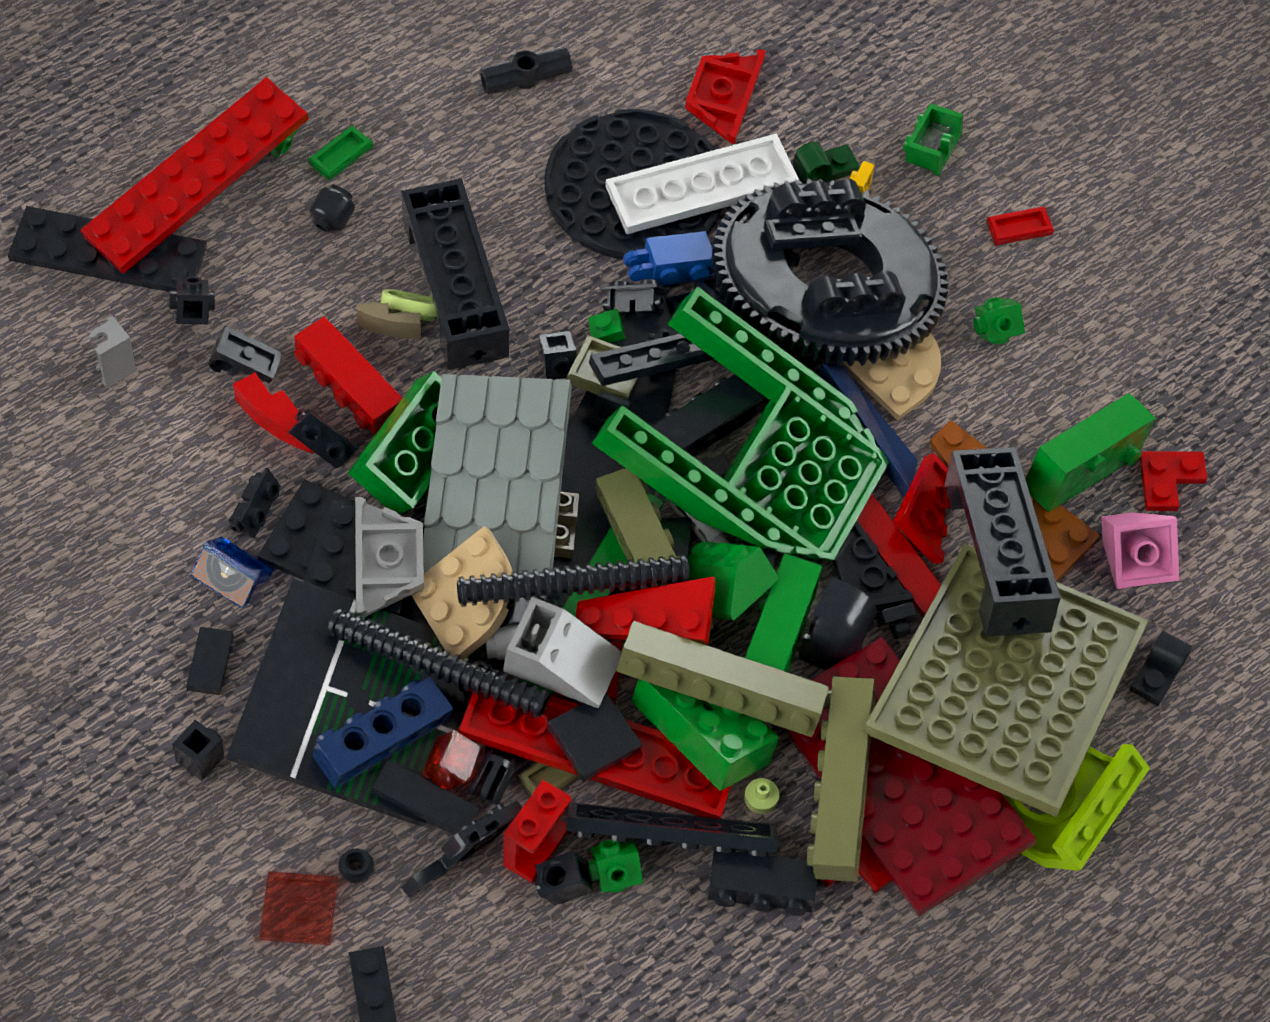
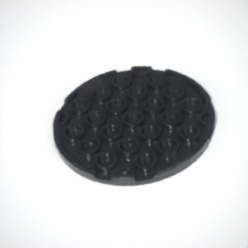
M645 109L615 110V113L600 117L598 115L592 116L577 124L574 130L563 136L549 156L544 183L548 207L558 225L572 239L596 253L623 260L624 255L629 251L644 249L646 238L706 231V234H708L718 221L723 208L626 234L606 189V180L714 151L715 148L704 135L700 136L689 128L688 123L665 113Z

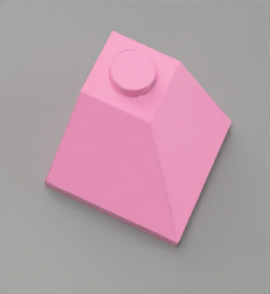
M1134 512L1102 516L1103 546L1116 589L1179 581L1177 518L1175 516Z

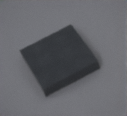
M607 692L599 709L582 703L547 723V729L583 782L638 753L642 748L641 742Z

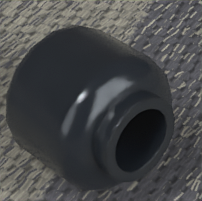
M334 184L331 187L321 188L309 208L310 215L315 219L313 224L327 233L330 232L331 228L334 230L344 229L355 210L352 194Z

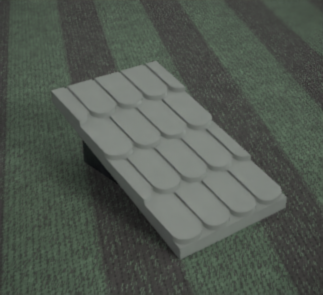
M442 374L431 461L432 470L424 520V573L483 526L492 532L510 562L512 571H517V574H522L523 570L532 573L533 569L543 572L544 568L553 571L572 389L570 380Z

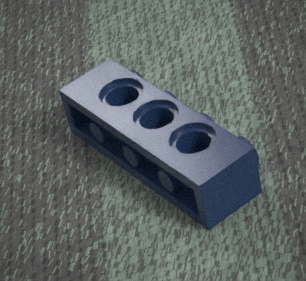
M431 677L421 682L418 679L411 681L403 687L401 694L394 698L390 696L382 698L373 706V710L365 715L359 712L350 717L341 729L337 731L333 729L327 730L316 739L317 743L312 757L335 789L448 722L453 707ZM402 709H411L415 712L416 717L406 716ZM373 726H384L389 733H378ZM354 742L360 747V750H350L346 747L345 743Z

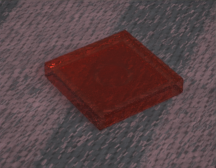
M268 871L259 939L262 941L331 946L338 876Z

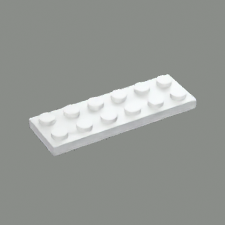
M773 134L606 180V189L626 234L732 206L737 204L738 199L744 200L747 193L753 196L755 189L762 192L765 185L773 189L775 182L781 185L787 180L795 184L796 179H799L778 135Z

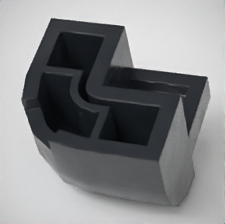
M832 577L814 610V618L808 634H805L803 637L798 659L815 667L828 670L861 650L863 641L877 616V609L872 600L859 589Z

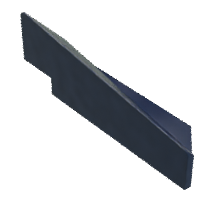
M822 363L819 377L853 402L858 410L855 413L864 429L869 428L875 438L876 446L883 451L889 461L884 472L905 497L915 476L917 459L865 394L859 391L845 365L841 364L838 366L834 363Z

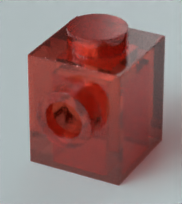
M455 730L436 738L423 773L432 778L433 782L441 788L453 789L462 784H467L476 772L475 762L481 747Z

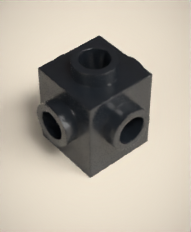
M195 276L176 279V290H170L169 309H175L176 324L208 325L209 310H215V292L209 291L208 280H202Z

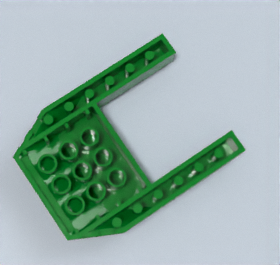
M697 286L681 302L668 325L770 400L726 475L722 479L624 406H621L606 420L592 444L702 523L764 549L832 562L889 461L883 451L876 446L875 438L869 428L864 429L855 414L858 410L849 398Z

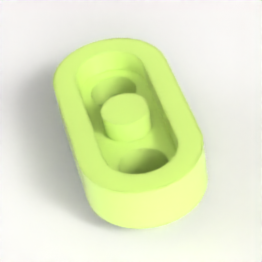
M385 289L382 291L381 303H388L389 313L394 314L404 311L420 313V319L426 321H434L435 317H437L433 300L430 296L395 289Z

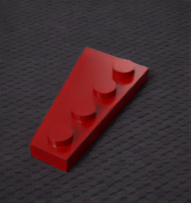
M714 577L581 600L577 602L575 618L604 639L626 640L632 622L636 621L708 645L716 580Z

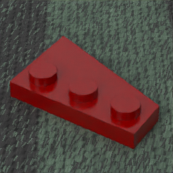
M935 453L924 456L893 522L930 562L939 564L944 562L945 552L941 550L942 538L947 537L948 526L944 524L945 509L950 508L945 489L948 468Z

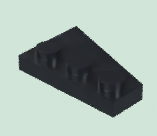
M856 520L833 560L838 579L866 594L876 606L877 611L913 602L914 597L908 589L905 590L897 580L895 571L891 566L888 567L878 554V548Z

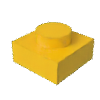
M866 161L862 162L858 172L853 170L849 178L856 181L861 193L868 190L872 182L875 166Z

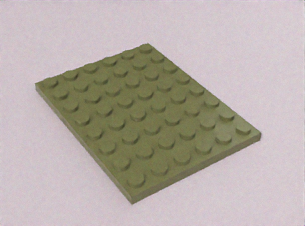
M964 543L865 724L864 732L878 740L1057 817L1149 620L1056 582L1061 599L1052 632L986 637L979 614L985 583L975 548Z

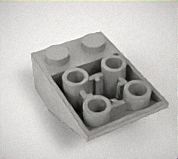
M532 597L507 648L503 672L599 709L616 672L622 651L565 609Z

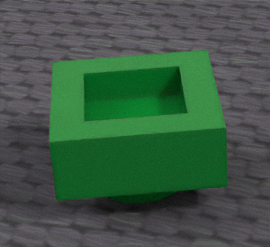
M618 308L588 317L591 337L608 343L625 339L622 318Z

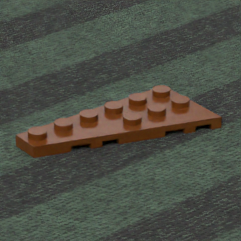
M952 420L931 438L929 444L947 468L949 467L951 454L954 450L988 449ZM1031 496L1056 582H1058L1098 542L1100 535L1062 505L1048 513Z

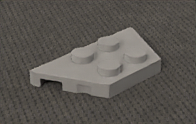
M355 497L356 617L359 615L366 617L424 589L423 523L410 517H402L397 512L386 507L383 510L367 504L366 499Z

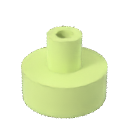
M758 778L747 785L744 800L751 811L759 814L769 813L778 804L779 790L771 780Z

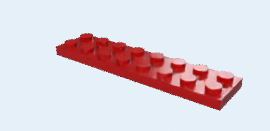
M265 77L80 230L82 236L124 274L308 121V113L268 77Z
M473 690L459 728L458 736L578 775L547 729V723L580 704L551 696L543 715L535 719L532 713L525 715L522 709L515 711L512 705L505 707L502 701L495 703L492 697L485 699L483 697L484 694L475 695ZM628 720L626 722L642 744L641 751L590 778V780L698 816L721 819L731 787L729 786L719 791L661 731Z

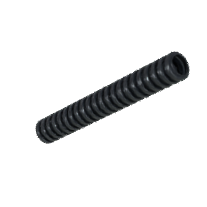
M680 554L678 558H675L674 555L668 556V559L660 556L658 560L650 557L647 561L640 558L634 563L630 559L624 564L620 560L614 565L610 561L606 562L604 566L601 563H596L594 567H591L590 564H585L584 568H581L580 565H575L574 569L565 566L564 570L554 567L553 571L544 568L543 572L533 569L532 573L523 570L522 574L512 571L511 575L502 572L501 576L491 573L490 577L481 574L476 579L474 575L469 576V579L466 580L461 576L457 580V595L461 607H466L467 603L477 606L478 602L487 605L488 601H492L493 604H498L499 600L508 603L509 599L519 602L520 598L529 601L531 597L535 596L536 599H541V596L544 595L548 599L554 594L558 598L562 597L564 593L567 596H572L573 592L582 595L583 591L593 594L594 590L603 593L604 589L614 592L615 588H618L620 591H624L625 587L634 590L636 586H639L640 589H645L646 585H650L653 588L657 584L664 586L667 583L675 584L677 582L689 581V564L685 555Z
M343 608L337 609L329 621L328 635L330 637L337 635L340 641L347 639L348 644L354 645L357 643V647L360 649L367 647L368 652L376 651V654L380 657L386 655V658L390 661L395 658L398 664L405 662V666L408 668L415 666V670L418 672L425 670V674L428 676L435 674V678L438 680L444 678L446 683L454 682V686L458 688L464 686V690L468 692L472 689L475 695L482 693L485 699L492 697L495 703L502 701L505 707L512 705L515 711L522 709L525 715L532 713L535 719L543 715L549 702L550 695L546 689L540 691L538 686L530 687L529 682L526 681L520 683L519 678L516 677L510 679L509 674L506 673L502 676L499 670L495 669L492 672L489 666L485 665L482 668L479 662L472 664L468 658L462 660L458 654L452 656L448 650L442 652L441 647L436 646L432 648V644L428 642L422 644L421 639L417 638L414 641L411 635L404 637L401 631L394 633L391 627L384 629L382 624L374 625V621L370 619L364 621L363 616L355 617L353 612L346 614Z

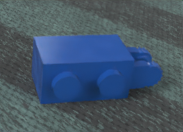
M706 231L646 238L644 249L629 251L623 257L626 267H631L628 275L631 281L634 282L652 279L657 280L659 285H672L693 282L695 279L705 278L713 274V269L711 268L712 247Z

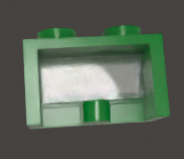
M930 103L925 113L919 114L913 134H908L904 141L903 151L906 152V162L931 170L936 176H939L962 136L963 114Z

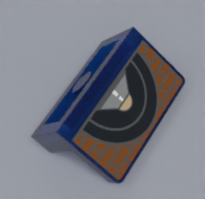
M221 536L204 543L191 576L243 608L248 605L256 585L267 582L272 576L274 569Z

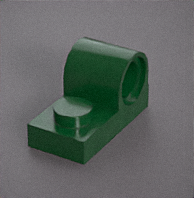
M816 141L808 142L799 147L794 155L792 164L802 184H806L807 179H811L812 182L819 181V179H822L823 182L832 181L851 175L853 170L858 172L860 168L848 144L824 151L821 144Z

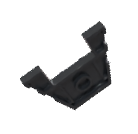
M517 800L507 806L500 803L488 811L484 819L480 821L475 819L468 823L441 847L445 854L413 875L401 887L409 898L412 897L424 885L432 880H437L460 861L463 862L495 840L509 827L522 809V806Z

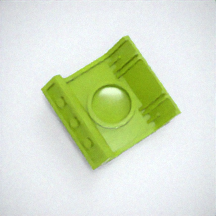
M1122 744L1114 757L1107 756L1090 746L1057 817L1048 813L1042 815L1033 813L1021 801L1002 794L1036 838V844L1021 854L1046 868L1081 871L1150 769L1133 744Z

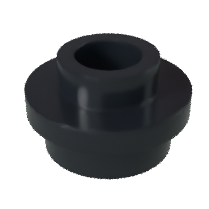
M354 848L346 851L341 856L338 867L340 875L346 881L361 883L371 876L374 863L368 852ZM353 862H360L363 867L359 871H352L350 865Z

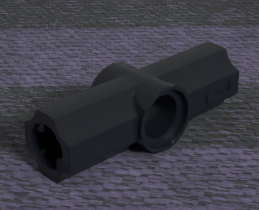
M560 47L537 54L525 50L518 52L511 61L481 68L479 74L485 93L491 94L517 86L522 89H531L540 80L572 72L573 65L567 47Z

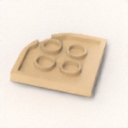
M930 333L922 343L916 345L915 349H909L906 354L900 353L896 359L889 356L888 360L883 362L879 358L876 364H872L867 360L864 366H861L858 361H855L852 366H849L847 361H842V365H845L853 379L899 421L923 403L933 392L941 370V354L934 336Z
M485 526L425 572L424 589L412 594L413 599L445 651H450L452 656L455 654L460 655L462 660L494 635L509 611L506 608L507 603H504L503 600H499L498 604L488 601L487 605L478 602L477 606L467 603L466 607H461L458 601L457 580L461 576L466 580L471 575H474L475 579L479 578L481 574H485L486 577H490L491 573L501 576L502 572L511 575L512 567L506 554L492 532Z

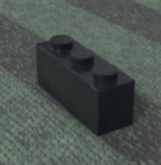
M714 851L708 900H715L717 905L723 907H733L736 903L750 905V908L756 911H769L771 908L785 909V912L789 915L801 916L806 912L812 913L815 903L817 879H815L813 866H808L807 860L777 856L758 857L737 851L732 853Z

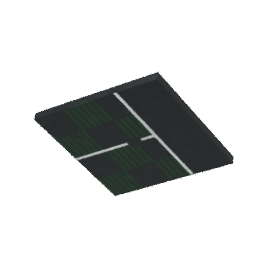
M293 578L226 759L424 827L425 820L371 793V790L387 760L438 786L468 691L464 690V686L455 687L454 682L446 683L444 678L436 679L435 674L428 676L425 674V670L418 672L415 670V666L408 668L405 666V662L398 664L395 658L390 661L386 658V655L380 657L376 654V651L370 653L367 651V647L360 649L357 647V643L350 645L347 643V639L340 641L337 635L330 637L328 635V624L333 613L337 609L343 608L346 614L353 612L356 617V600ZM382 609L364 617V621L368 619L373 620L374 625L380 623L384 626V629L391 627L394 633L401 631L404 637L411 635L414 641L418 638L422 640V644L428 642L432 644V648L438 646L441 647L442 652L445 651L433 629L428 625ZM484 645L480 646L466 658L470 659L471 662L479 661ZM431 677L453 707L448 722L335 789L312 757L317 743L316 739L327 730L333 729L337 731L345 726V722L359 712L365 715L373 710V706L386 696L394 698L401 694L403 687L411 681L418 679L421 682ZM402 709L406 716L416 717L415 712L411 709ZM373 726L378 733H389L384 726ZM354 742L345 743L346 747L350 750H360V747Z

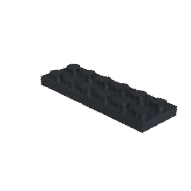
M26 206L8 253L9 261L170 292V290H176V279H184L189 276L197 277L207 249V241L171 234L122 274L82 236L80 230L91 222L92 218Z
M574 802L570 803L566 831H574L573 835L581 838H593L594 834L608 835V839L618 842H627L630 837L643 839V843L656 846L664 845V841L677 842L679 847L685 849H698L699 845L713 846L714 851L721 853H732L734 849L748 850V854L758 857L769 856V852L777 853L778 847L776 824L724 818L714 819L696 815Z

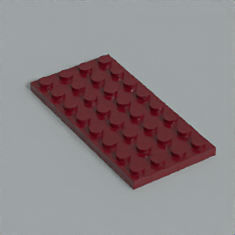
M881 637L814 677L811 681L829 686L828 689H832L833 677L874 679L876 706L900 660ZM825 705L812 737L782 727L820 781L822 780V771H818L819 750H825L826 740L821 739L822 720H828L829 710H825ZM872 737L862 839L918 917L1036 844V838L1002 793Z

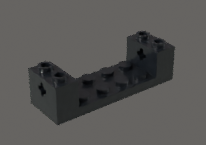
M462 178L402 190V220L409 243L416 244L440 323V346L447 369L451 370L509 357V326Z
M1016 447L952 451L945 489L951 510L964 509L984 579L985 587L979 607V614L985 636L1052 632L1061 597Z

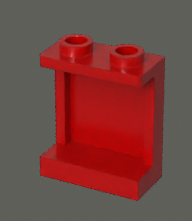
M545 780L541 781L504 832V867L530 883L534 882L535 878H537L535 865L549 860L569 833V831H566L567 823L559 818L571 803L570 795Z

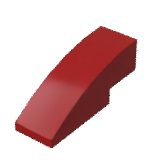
M256 373L233 384L235 400L258 425L276 438L311 454L314 453L288 433L298 422L295 419L298 410L283 389L271 395Z

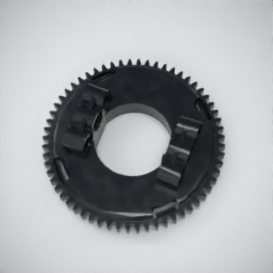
M797 179L795 184L785 180L784 184L781 185L775 182L773 189L767 185L763 187L762 192L755 189L753 196L747 193L744 200L738 199L737 205H732L730 212H726L724 219H721L714 238L711 257V268L713 269V278L716 280V287L720 289V296L725 297V305L732 306L731 312L739 314V318L747 321L751 327L766 336L770 341L778 343V347L782 348L784 346L788 348L790 354L796 351L801 353V358L808 355L813 357L814 362L817 358L824 359L826 364L830 360H834L838 366L842 364V361H847L849 366H852L855 361L864 366L867 360L872 364H876L879 358L886 362L889 356L896 359L900 353L906 354L909 349H915L917 344L922 343L925 337L929 336L942 315L947 301L949 282L946 279L948 273L944 272L946 264L941 263L943 256L936 254L938 246L931 245L932 237H924L925 229L917 230L919 222H909L910 215H901L899 213L900 207H896L893 210L889 208L890 201H886L883 204L880 203L879 195L872 199L869 197L868 190L861 193L856 181L852 179H843L836 183L831 181L829 185L823 182L822 179L814 182L811 179H807L806 184H802ZM853 214L862 235L860 244L839 245L835 247L844 249L858 257L869 268L873 276L866 277L863 274L855 273L844 277L842 280L836 279L833 276H822L812 281L809 286L804 284L792 273L786 263L784 254L792 249L771 250L763 229L765 220ZM922 300H928L927 307L923 306L917 316L912 314ZM778 312L800 324V333H796V330L774 318L770 319L768 317L769 313Z

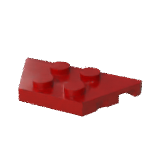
M756 50V55L741 57L739 52L727 53L723 56H702L685 101V109L731 144H735L765 60L766 50Z

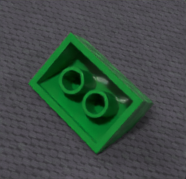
M703 541L695 545L691 550L692 554L687 557L690 573L689 581L714 577L716 580L711 618L734 621L779 580L778 575L762 549L757 546Z

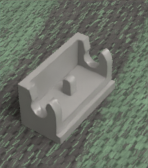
M113 316L107 318L108 322L92 330L89 335L90 341H94L100 336H106L107 341L95 348L99 359L96 370H101L103 378L101 381L106 388L136 371L130 337Z

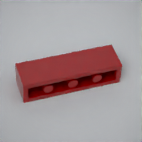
M324 316L294 336L296 349L294 350V355L302 366L309 365L314 371L315 379L322 387L328 386L333 391L336 402L342 408L348 407L353 412L354 420L360 428H368L376 435L402 400V397Z

